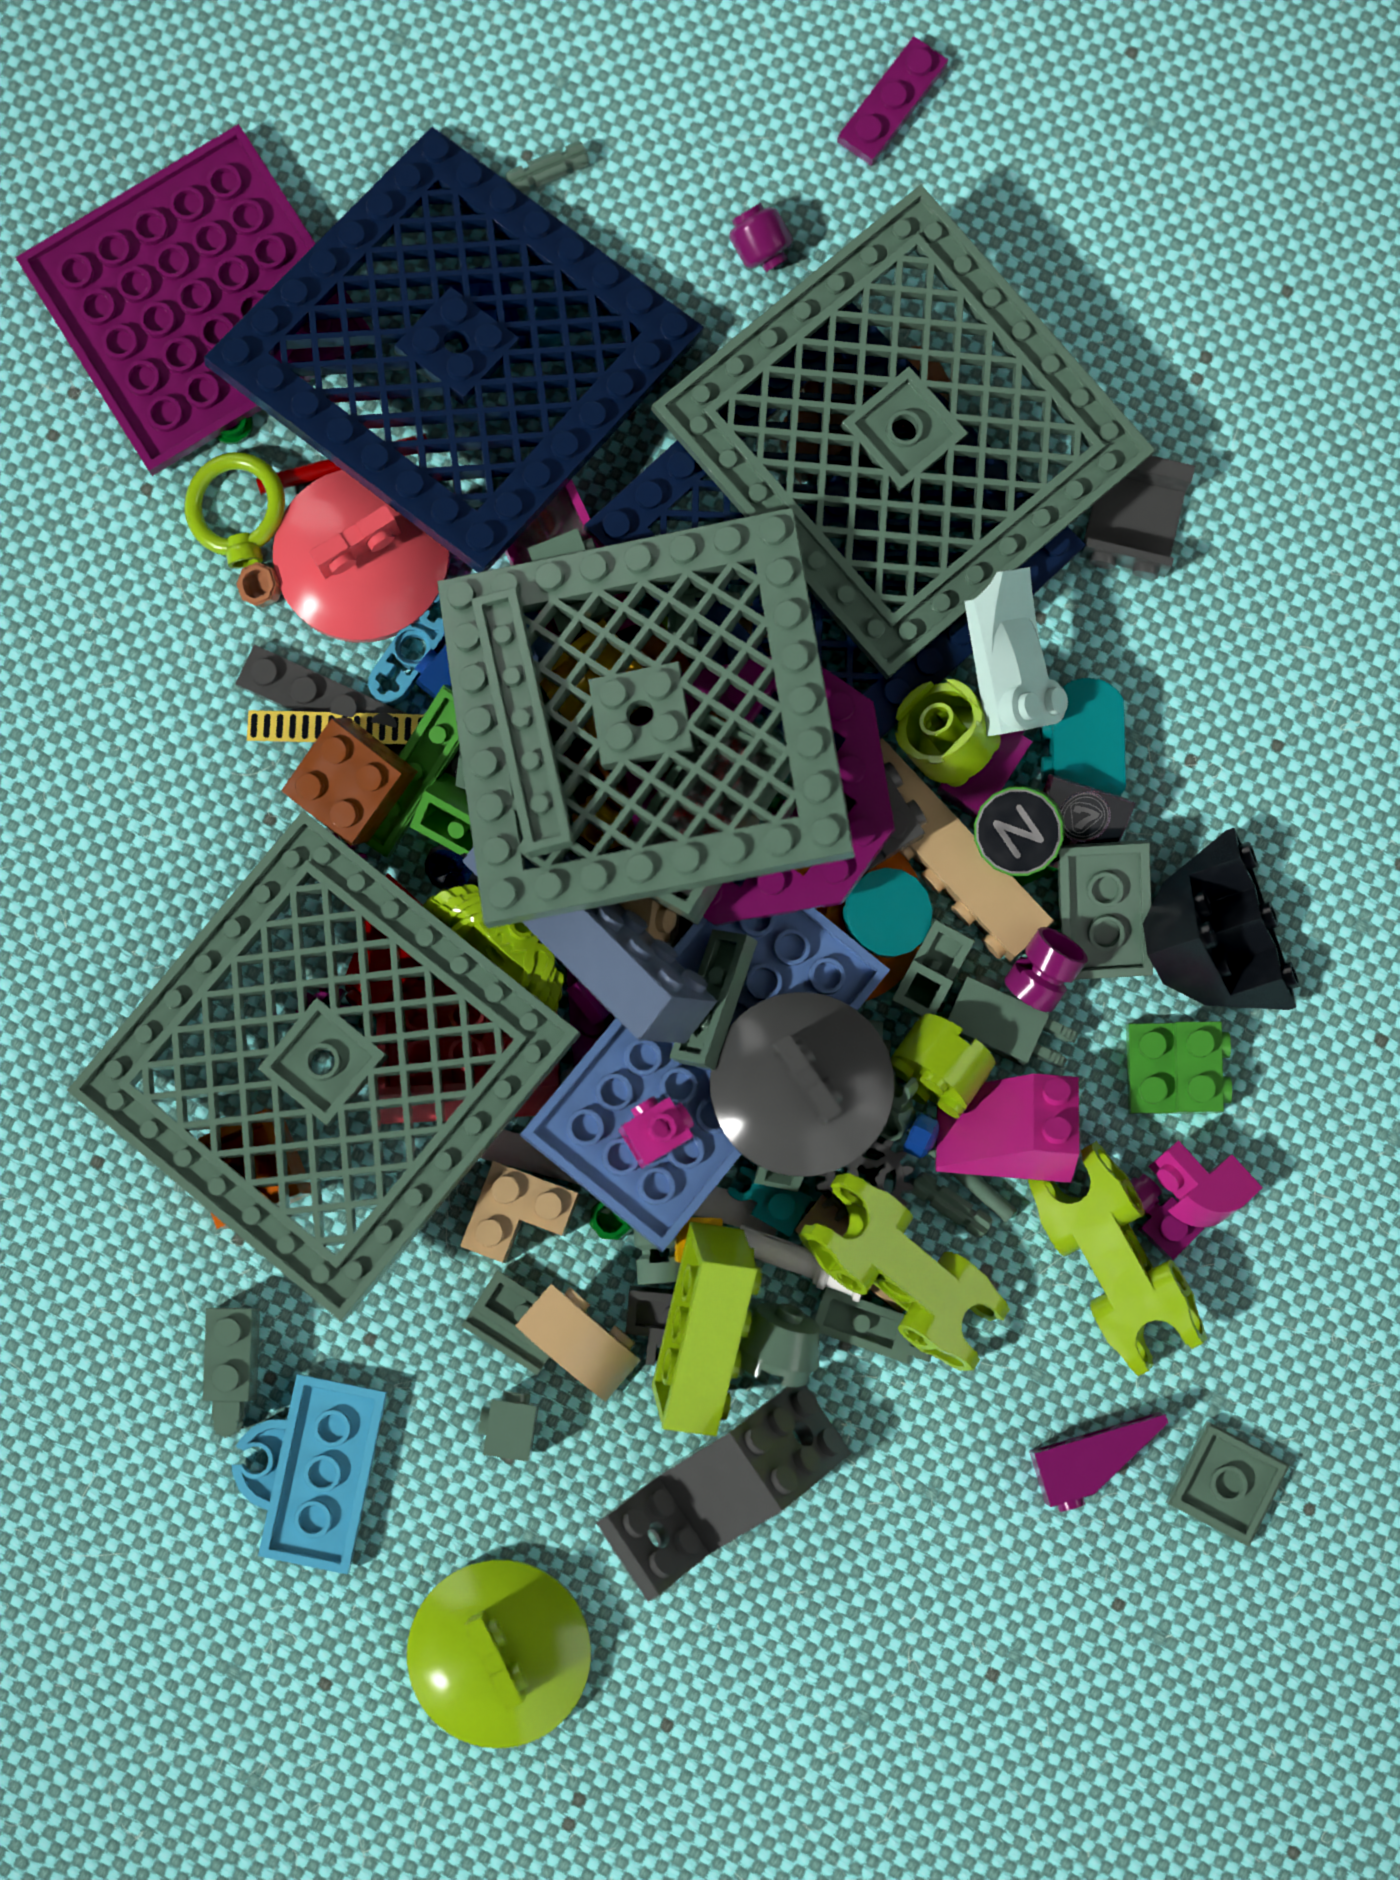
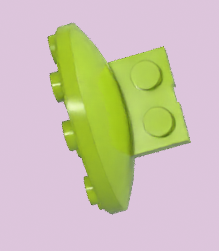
M491 1559L479 1561L462 1567L448 1575L434 1587L422 1602L414 1617L408 1636V1674L414 1693L422 1708L448 1734L461 1741L480 1747H516L535 1741L551 1732L562 1723L576 1706L583 1693L590 1670V1633L584 1614L576 1599L559 1580L548 1572L529 1563L517 1560Z

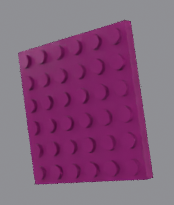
M237 124L15 258L146 468L154 476L220 436L222 431L230 430L240 424L242 419H248L263 410L206 367L204 356L316 243L241 126ZM345 291L346 304L353 303L350 296ZM338 292L324 305L339 304ZM363 317L347 318L349 331L371 330ZM340 319L316 320L317 333L342 332ZM309 321L296 334H309ZM368 345L350 346L351 356ZM343 346L320 347V361L343 360ZM312 348L287 349L288 363L313 361ZM280 350L274 356L279 362H281ZM302 376L301 378H302L303 380H305L306 382H309L310 380L314 379L315 377H314V376Z

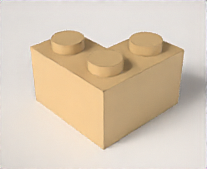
M493 1161L460 1247L506 1263L522 1221L565 1236L580 1194Z

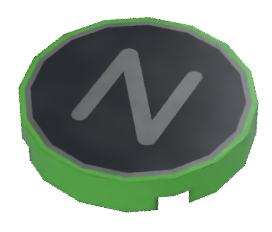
M1010 786L992 794L980 807L974 822V841L981 857L993 869L1010 876H1028L1045 869L1058 856L1064 841L1065 821L1058 805L1045 792L1028 786Z

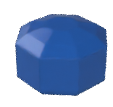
M923 1112L921 1114L918 1113L903 1145L904 1152L919 1159L926 1156L932 1150L939 1135L940 1126L938 1119Z

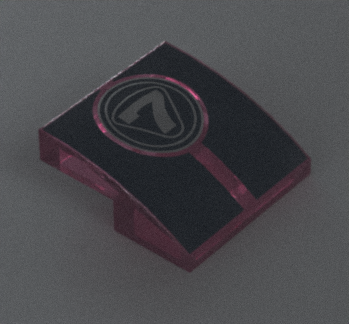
M1052 774L1048 775L1043 792L1058 805L1064 818L1065 833L1062 845L1120 842L1136 804L1130 799ZM1057 857L1048 866L1058 869Z

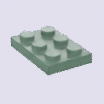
M1147 840L1062 845L1057 856L1060 933L1078 944L1088 958L1087 963L1075 980L1153 975V964L1147 955L1143 922L1151 908L1150 843Z

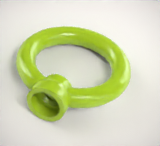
M230 452L216 456L201 466L189 483L184 505L186 521L193 536L201 545L214 553L227 557L228 567L237 569L247 567L255 562L262 563L261 547L275 535L284 516L285 493L281 480L267 462L255 455ZM230 470L248 471L254 474L265 487L268 499L266 514L260 525L253 532L239 533L228 538L221 537L214 533L205 522L202 511L205 491L210 483L224 472Z

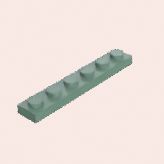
M516 587L472 598V606L526 853L530 858L574 847L575 843L519 593Z

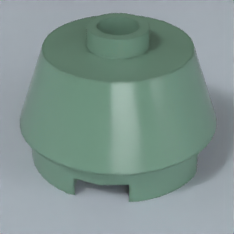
M769 1302L758 1304L751 1312V1326L748 1336L741 1337L738 1347V1351L741 1352L740 1367L755 1377H759L761 1370L772 1375L784 1377L782 1386H805L811 1372L819 1368V1325L795 1306Z

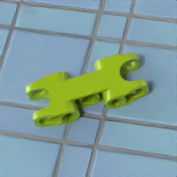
M1095 1141L1080 1150L1082 1161L1090 1176V1189L1086 1196H1069L1062 1192L1055 1181L1028 1179L1038 1208L1040 1222L1056 1250L1064 1257L1079 1249L1082 1250L1105 1292L1090 1301V1308L1096 1323L1107 1342L1120 1354L1131 1370L1137 1376H1140L1150 1371V1368L1154 1366L1151 1352L1144 1339V1327L1147 1322L1158 1320L1169 1323L1177 1330L1182 1340L1191 1349L1203 1344L1207 1336L1196 1307L1194 1294L1178 1266L1172 1260H1168L1153 1268L1129 1223L1144 1216L1145 1212L1142 1202L1127 1174L1114 1163L1103 1147Z
M850 1173L837 1175L830 1186L832 1192L847 1207L849 1226L846 1233L841 1237L832 1229L819 1223L810 1226L805 1224L799 1234L802 1243L813 1254L821 1268L845 1288L857 1294L865 1295L874 1284L907 1311L898 1325V1331L921 1352L929 1354L957 1370L974 1371L980 1358L978 1353L964 1339L962 1333L963 1317L968 1309H970L979 1317L989 1321L995 1319L1004 1320L1010 1310L1006 1301L993 1287L988 1277L964 1257L945 1251L939 1260L936 1261L908 1238L904 1233L912 1222L913 1215L890 1193L880 1190Z

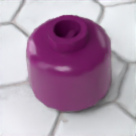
M759 203L732 220L735 227L731 229L729 238L747 268L752 269L762 265L765 272L788 259L784 251L792 245L793 237L776 208H764Z

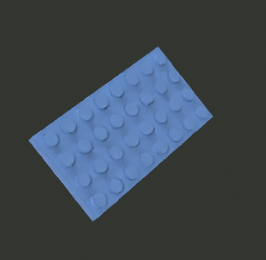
M746 879L736 880L732 882L741 887V885L744 883ZM815 908L767 918L737 921L721 926H715L702 917L699 924H693L673 948L678 955L675 960L685 969H690L698 974L712 929L746 934L758 941L730 1026L741 1014L757 1003L770 997L793 992H809L830 996L858 1010L890 971L888 967ZM616 1018L521 1132L520 1136L663 1252L742 1154L725 1137L715 1117L710 1097L711 1069L678 1063L669 1058L674 1043L640 1041ZM655 1096L659 1103L670 1097L674 1105L681 1102L693 1120L694 1127L689 1130L694 1137L641 1169L618 1129L621 1125L635 1118L631 1112L634 1107Z

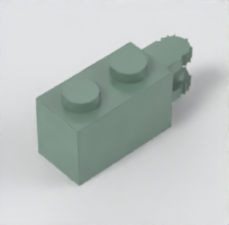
M977 974L975 980L968 976L964 979L946 1018L963 1029L959 1035L961 1038L971 1043L976 1038L990 1052L1021 1066L1026 1065L1030 1057L1033 1056L1053 1066L1064 1068L1067 1059L1060 1052L1037 1044V1041L1043 1030L1064 1042L1075 1043L1078 1036L1076 1031L1049 1019V1013L1037 1010L1019 998H1014L999 991L1002 985L989 977Z
M206 1308L203 1401H212V1419L214 1420V1423L211 1424L213 1425L212 1430H215V1434L224 1438L241 1433L240 1430L244 1428L243 1424L245 1423L243 1419L245 1418L246 1402L257 1400L260 1308Z

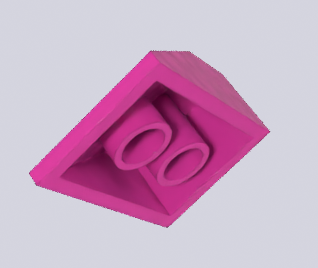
M1033 1073L984 1082L960 1118L951 1117L937 1105V1119L940 1127L936 1140L935 1172L1072 1182L1079 1157V1077Z

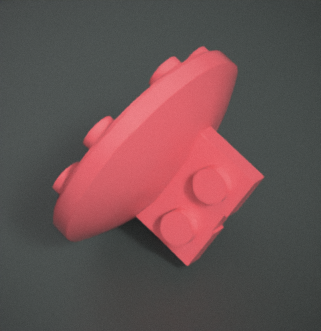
M343 470L327 474L315 480L292 500L284 512L283 519L275 533L273 544V566L280 583L279 588L292 610L301 620L316 631L331 638L347 642L366 643L385 640L396 636L400 630L410 624L416 623L427 609L430 611L434 606L433 601L439 594L437 581L447 579L450 564L449 550Z

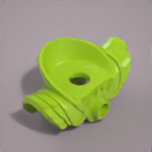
M472 884L455 886L449 890L444 889L427 899L423 904L426 910L450 927L451 930L552 1011H557L559 1007L558 1002L562 996L561 988L564 975L554 967V954L544 944L539 943L540 940L522 922L487 928L483 921L479 889L476 885Z

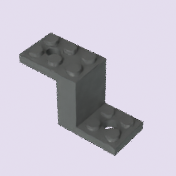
M786 1386L745 1419L671 1464L603 1516L596 1524L647 1602L660 1596L709 1554L785 1510L847 1458L851 1452L807 1386ZM793 1431L799 1436L801 1444L796 1440ZM649 1531H651L656 1537L658 1547L655 1546L650 1540L648 1535Z

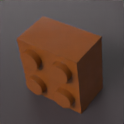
M332 718L281 791L351 846L369 842L418 771L351 718Z

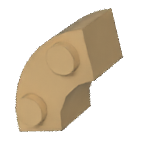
M550 1284L515 1326L562 1368L606 1402L641 1361L630 1350L635 1342L617 1326L614 1325L608 1331L585 1312L590 1304L571 1287L563 1293L553 1284Z

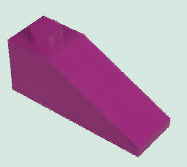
M1156 1412L1030 1450L1029 1453L1045 1504L1049 1507L1057 1505L1059 1512L1085 1505L1084 1497L1095 1494L1168 1424L1166 1414Z

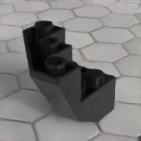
M1235 828L1224 831L1163 882L1143 922L1147 955L1164 985L1205 1006L1290 1010L1296 1008L1293 989L1299 987V980L1293 964L1285 962L1274 928L1279 927L1276 913L1270 901L1265 903L1253 868L1258 867L1254 850L1250 842L1242 844Z

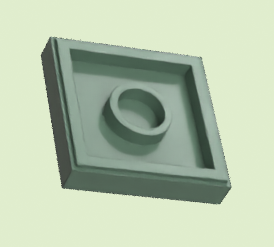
M1206 1421L1165 1503L1250 1547L1290 1465Z

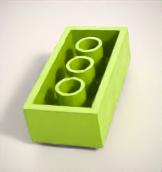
M690 1222L652 1381V1389L662 1429L717 1436L721 1419L727 1420L729 1416L731 1394L728 1392L731 1378L737 1379L740 1372L741 1352L738 1351L741 1337H747L749 1334L751 1310L748 1309L751 1295L758 1294L762 1279L761 1268L756 1266L754 1260V1248L749 1246L744 1229Z

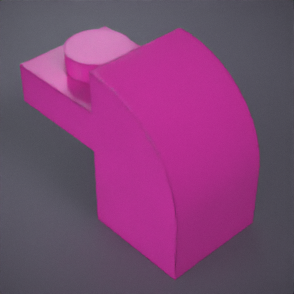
M1179 1140L1148 1166L1156 1174L1160 1184L1168 1191H1171L1179 1200L1168 1211L1181 1222L1194 1227H1211L1223 1222L1248 1203L1262 1189V1186L1232 1154L1208 1173Z

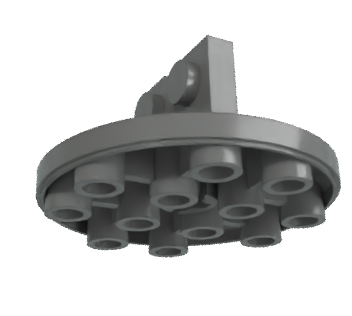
M793 992L781 994L763 1000L749 1008L729 1027L715 1070L710 1072L711 1104L717 1122L725 1137L738 1152L752 1163L768 1171L786 1176L810 1177L823 1175L838 1170L856 1160L865 1153L880 1135L887 1122L893 1103V1067L887 1048L877 1030L853 1007L830 996L817 993Z

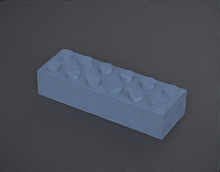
M472 847L462 862L477 876L474 848ZM567 852L560 863L581 858L571 852ZM551 853L540 855L538 857L546 861ZM525 859L526 870L538 868ZM619 903L522 922L640 1041L686 1043L717 1002L706 990L708 987L707 982L699 974L690 969H685L675 959L678 956L676 951L667 943L654 939L646 931L647 923L636 913L625 910Z

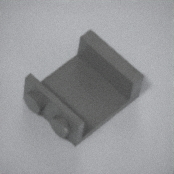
M1152 455L1092 505L1083 541L1086 546L1081 550L1080 557L1090 559L1089 563L1098 568L1114 569L1115 566L1133 569V575L1144 579L1153 580L1158 579V576L1165 577L1173 564L1174 558L1171 557L1185 492L1192 483L1195 466Z

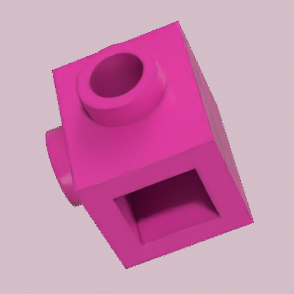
M655 1096L642 1102L631 1110L635 1118L621 1125L618 1129L641 1169L694 1137L689 1130L694 1127L691 1116L681 1102L674 1105L670 1097L660 1103Z

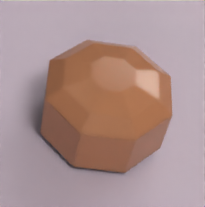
M255 562L242 568L236 583L242 600L263 608L279 600L281 594L280 583L273 567Z

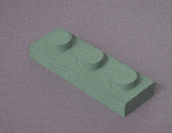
M712 929L698 974L707 982L708 987L706 990L717 1002L686 1043H674L669 1058L681 1064L715 1070L758 942L757 940L746 934Z

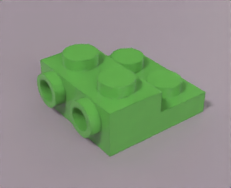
M1222 1021L1126 1025L1128 1114H1218L1224 1112V1103H1231L1232 1080L1230 1076H1223V1058H1230L1231 1037L1229 1032H1222Z

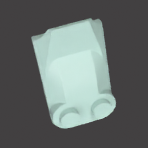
M1030 567L996 572L991 583L979 596L973 600L964 601L987 736L1056 724L1062 720L1068 706V698L1064 689L1061 688L1058 682L1048 678L1046 663L1039 641Z

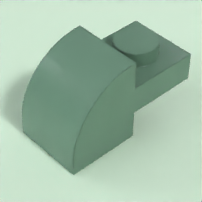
M935 919L892 1000L921 1016L927 1013L935 1015L975 940Z

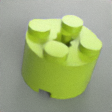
M946 679L947 682L935 685L930 681L921 684L911 691L898 708L896 719L899 722L897 733L895 732L896 740L901 749L926 777L936 782L958 787L966 783L970 777L986 766L994 752L999 748L1001 738L1000 735L987 736L982 703L966 684L955 679Z
M927 1013L914 1023L891 1056L892 1067L896 1069V1076L906 1083L912 1077L917 1078L919 1086L916 1093L911 1097L913 1100L920 1104H926L930 1100L936 1103L946 1114L954 1118H960L990 1075L996 1062L989 1050L976 1038L971 1045L959 1036L963 1031L961 1027L943 1017Z

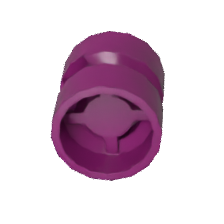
M1040 927L1025 948L1027 957L1018 958L1004 979L1009 990L1021 1001L1037 1010L1052 1012L1067 991L1064 982H1073L1087 963L1088 958L1083 949L1066 935L1049 927Z

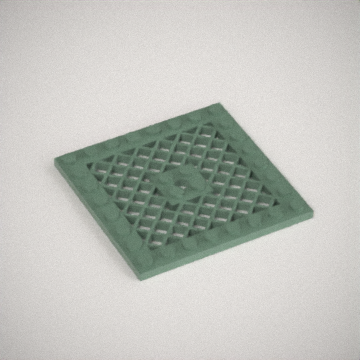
M921 184L652 404L651 408L653 413L744 517L793 508L808 590L886 680L966 613L964 601L973 600L979 596L991 583L996 572L1018 569L1155 451L1144 436ZM915 251L920 257L908 255ZM895 267L894 285L876 283ZM903 268L926 270L925 288L902 286ZM934 273L949 290L933 289ZM861 295L860 312L842 311ZM870 295L893 297L892 315L868 313ZM901 298L924 300L923 318L900 316ZM932 301L955 303L954 321L931 319ZM963 306L978 323L962 322ZM828 322L827 340L809 338ZM836 322L859 324L858 343L835 341ZM868 325L891 327L890 346L866 344ZM899 328L922 330L921 349L898 347ZM930 331L953 333L952 352L929 350ZM961 335L984 336L983 354L960 352ZM993 340L1008 357L992 355ZM795 350L794 368L775 366ZM803 350L826 352L825 371L801 369ZM834 353L857 355L856 374L833 372ZM865 357L889 358L888 376L864 374ZM897 359L919 360V377L910 367H907L896 377ZM928 361L951 363L950 382L927 380ZM960 364L982 366L981 385L959 383ZM991 367L1013 369L1012 388L990 386ZM1022 373L1037 390L1021 389ZM761 378L760 396L741 394ZM769 378L793 380L792 399L768 397ZM800 381L824 382L823 401L799 399ZM832 383L855 385L854 404L831 402ZM864 386L882 388L862 405ZM932 392L949 394L948 410ZM958 395L980 397L979 416L957 414ZM989 398L1011 399L1010 418L989 417ZM1020 400L1042 402L1041 421L1019 419ZM728 405L726 423L718 412ZM735 405L759 407L758 427L735 425ZM1051 406L1066 423L1051 422ZM767 408L791 410L790 428L766 427ZM798 411L822 413L821 432L797 430ZM830 414L849 415L840 426L846 434L829 433ZM898 420H907L914 425L916 436L911 440H900L894 435L892 424ZM962 426L978 427L977 446L958 445L968 434ZM987 428L1009 430L1008 449L986 447ZM1018 432L1041 433L1040 451L1017 450ZM1050 434L1072 436L1071 455L1049 453ZM739 436L757 438L756 456ZM765 439L789 441L787 460L763 458ZM1082 440L1088 449L1080 455ZM796 442L820 444L819 463L795 461ZM828 444L851 446L850 466L827 464ZM859 449L876 468L858 467ZM945 456L944 474L924 473ZM954 456L976 458L975 477L953 475ZM985 459L1007 460V480L984 478ZM1017 461L1039 463L1038 483L1016 481ZM1048 464L1067 466L1047 483ZM768 470L786 472L785 489ZM794 472L818 474L817 494L793 492ZM826 475L849 477L848 497L825 495ZM857 478L881 480L879 500L856 498ZM889 483L898 494L912 483L911 502L889 501ZM920 485H942V505L919 503ZM952 486L975 488L973 508L951 506ZM983 489L1006 491L1005 511L982 509ZM1015 492L1034 494L1014 511ZM798 504L816 505L815 523ZM824 506L847 508L846 528L822 526ZM855 509L879 511L877 531L854 529ZM887 512L909 513V533L886 532ZM919 514L941 516L940 536L917 534ZM950 517L973 519L972 539L949 537ZM982 520L1001 522L980 540ZM827 537L845 539L844 557ZM853 540L877 542L875 562L852 560ZM885 542L908 544L907 565L884 563ZM917 545L939 547L938 567L915 565ZM948 548L968 550L947 568ZM856 571L875 573L874 590L870 588ZM883 573L906 575L905 596L882 594ZM915 576L935 578L913 596ZM886 605H895L902 607H900L896 612L892 613Z
M793 508L437 581L483 921L487 928L855 857ZM756 566L757 575L747 568ZM721 573L713 584L701 578ZM735 574L751 584L739 601L723 592ZM675 583L668 594L656 587ZM690 584L706 593L694 610L678 601ZM516 587L519 593L523 614L542 610L534 621L524 615L530 645L532 646L538 636L553 645L540 663L534 660L539 685L545 678L559 687L547 705H544L547 722L553 721L565 729V732L556 742L553 749L556 762L572 772L562 786L567 809L579 816L571 826L575 846L552 852L546 861L538 856L530 858L526 853L524 841L522 840L520 822L471 601L472 598ZM630 592L623 603L611 596ZM646 593L661 602L649 619L634 610ZM759 593H761L764 617L749 608ZM716 600L732 609L720 626L704 617ZM586 601L578 612L568 606V604ZM601 602L616 611L604 628L589 619ZM671 609L687 618L675 635L659 626ZM557 611L572 620L560 637L545 629ZM742 616L758 626L746 643L730 634ZM627 618L642 627L630 645L615 636ZM697 625L713 635L701 652L685 643ZM582 628L597 636L585 654L570 645ZM767 634L772 660L756 650ZM652 635L668 644L656 661L640 652ZM723 642L739 651L727 669L711 660ZM607 644L623 653L611 670L596 662V659ZM678 651L694 660L684 675H682V669L678 661L670 663ZM563 653L578 661L566 679L551 671ZM749 658L765 668L753 686L737 676ZM633 660L645 667L625 672ZM704 668L720 677L708 695L692 686ZM589 669L601 676L588 679L591 696L576 687ZM774 677L779 702L763 693ZM730 684L746 694L734 712L718 702ZM686 694L701 703L690 719ZM569 695L585 704L572 722L557 713ZM756 701L773 711L760 729L744 719ZM647 706L653 709V717L646 725L635 726L630 723V715L636 708ZM711 710L727 720L715 738L698 728ZM593 714L597 739L582 730ZM781 720L783 722L786 745L770 736ZM737 727L754 737L741 755L725 745ZM692 736L708 746L696 764L683 757V755L695 753ZM576 737L591 746L579 765L563 756ZM764 744L780 754L768 772L751 762ZM718 753L735 763L722 782L706 772V769ZM599 757L604 771L613 770L605 782L589 773ZM658 761L650 773L637 766L638 764ZM673 762L689 772L676 791L660 781ZM789 763L794 790L778 780V777ZM627 771L643 781L630 800L614 790ZM744 771L761 780L748 799L732 789ZM699 779L715 789L702 808L686 798ZM582 780L598 790L585 809L569 799ZM771 787L788 798L776 816L758 806ZM653 789L670 798L657 817L640 807ZM725 796L742 807L729 826L712 815ZM608 797L624 807L611 826L595 816ZM679 806H682L696 816L683 835L667 825V822ZM797 807L799 816L789 818L794 809ZM634 814L650 824L637 844L621 834ZM751 814L766 822L743 827ZM589 823L605 833L592 852L576 843V840ZM706 823L720 831L697 836ZM660 832L674 840L651 845ZM614 841L629 849L606 854ZM569 850L583 858L560 863ZM525 859L538 868L526 870Z
M302 811L67 1091L336 1319L345 1323L581 1034L307 813ZM310 877L319 882L318 884L304 885ZM332 893L354 911L333 913ZM322 894L323 914L302 917L300 896ZM290 902L292 918L275 920ZM365 920L385 935L387 939L367 941ZM356 921L357 942L335 945L334 924ZM324 925L326 946L304 948L302 927ZM292 929L294 949L272 952L271 931ZM261 937L262 953L246 955ZM400 948L422 966L401 969ZM390 949L392 970L369 972L368 951ZM358 952L360 973L338 976L336 955ZM326 956L328 977L306 980L305 958ZM295 960L296 981L275 983L273 962ZM263 964L264 985L243 987L242 966ZM232 972L233 988L216 990ZM424 976L426 998L404 1000L402 979ZM434 976L457 994L435 997ZM392 980L394 1001L372 1004L370 982ZM361 984L362 1005L340 1008L339 986ZM329 987L330 1008L318 998L308 1007L307 990ZM297 991L298 1013L277 1015L275 994ZM265 995L266 1016L245 1019L244 997ZM233 999L235 1020L214 1022L212 1001ZM468 1003L491 1022L470 1025ZM459 1004L461 1026L438 1028L436 1007ZM202 1007L203 1024L187 1025ZM427 1008L429 1030L406 1032L404 1010ZM395 1011L397 1033L374 1036L373 1014ZM363 1015L365 1037L343 1020L342 1017ZM295 1023L279 1042L278 1025ZM267 1026L269 1048L247 1050L246 1029ZM235 1030L237 1052L216 1054L214 1032ZM503 1031L514 1039L506 1049H504ZM494 1032L496 1054L473 1057L471 1035ZM204 1034L205 1055L184 1058L183 1036ZM462 1036L464 1058L441 1060L439 1038ZM430 1039L431 1062L409 1064L407 1042ZM172 1043L173 1059L156 1061ZM397 1043L399 1065L381 1067L388 1059V1056L376 1045ZM321 1051H330L335 1058L334 1067L327 1074H315L312 1070L314 1056ZM266 1058L257 1069L271 1080L249 1082L248 1060ZM238 1061L239 1084L218 1086L216 1064ZM493 1064L475 1086L474 1066ZM206 1065L207 1087L186 1090L185 1067ZM465 1068L466 1090L443 1093L442 1070ZM174 1069L175 1091L154 1093L153 1071ZM432 1071L434 1094L411 1096L410 1074ZM400 1075L402 1097L379 1100L378 1077ZM141 1078L143 1080V1092L135 1086ZM368 1083L369 1101L351 1103ZM282 1089L304 1108L284 1111ZM272 1090L273 1112L252 1114L250 1092ZM240 1093L241 1116L220 1118L218 1096ZM208 1097L209 1119L188 1122L187 1099ZM463 1100L446 1121L444 1102ZM176 1101L177 1121L156 1103ZM435 1103L437 1126L414 1128L412 1106ZM403 1107L404 1130L382 1132L380 1109ZM370 1111L372 1133L350 1136L348 1113ZM306 1118L307 1141L286 1143L284 1120ZM316 1118L329 1128L338 1119L340 1137L318 1139ZM274 1121L275 1144L254 1146L252 1124ZM242 1125L243 1148L222 1150L221 1127ZM210 1129L211 1149L189 1131ZM434 1136L416 1157L415 1138ZM405 1139L407 1162L384 1164L383 1141ZM373 1143L374 1166L352 1168L350 1145ZM340 1146L342 1169L320 1172L318 1149ZM308 1150L310 1173L288 1175L286 1152ZM276 1154L278 1177L256 1179L255 1156ZM244 1157L245 1178L223 1159ZM404 1172L388 1193H386L385 1174ZM375 1175L377 1198L355 1201L353 1177ZM343 1178L345 1202L322 1204L321 1181ZM311 1182L312 1205L290 1208L289 1184ZM278 1186L280 1207L257 1188ZM374 1208L357 1229L355 1210ZM345 1211L347 1235L325 1237L323 1213ZM313 1214L314 1236L292 1217ZM345 1244L337 1254L326 1247L329 1245Z

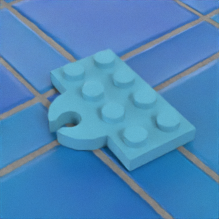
M297 1374L287 1419H269L252 1426L240 1438L236 1448L244 1451L251 1447H260L268 1455V1465L261 1473L250 1471L244 1464H232V1474L238 1490L251 1504L268 1510L258 1553L259 1557L347 1575L350 1573L388 1391Z

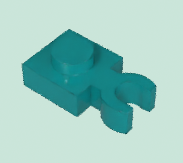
M741 1166L739 1171L750 1178L751 1186L745 1192H739L735 1188L729 1187L727 1191L730 1196L739 1201L750 1199L755 1201L756 1205L751 1215L790 1237L812 1197L800 1190L794 1192L754 1183L755 1171L749 1167Z

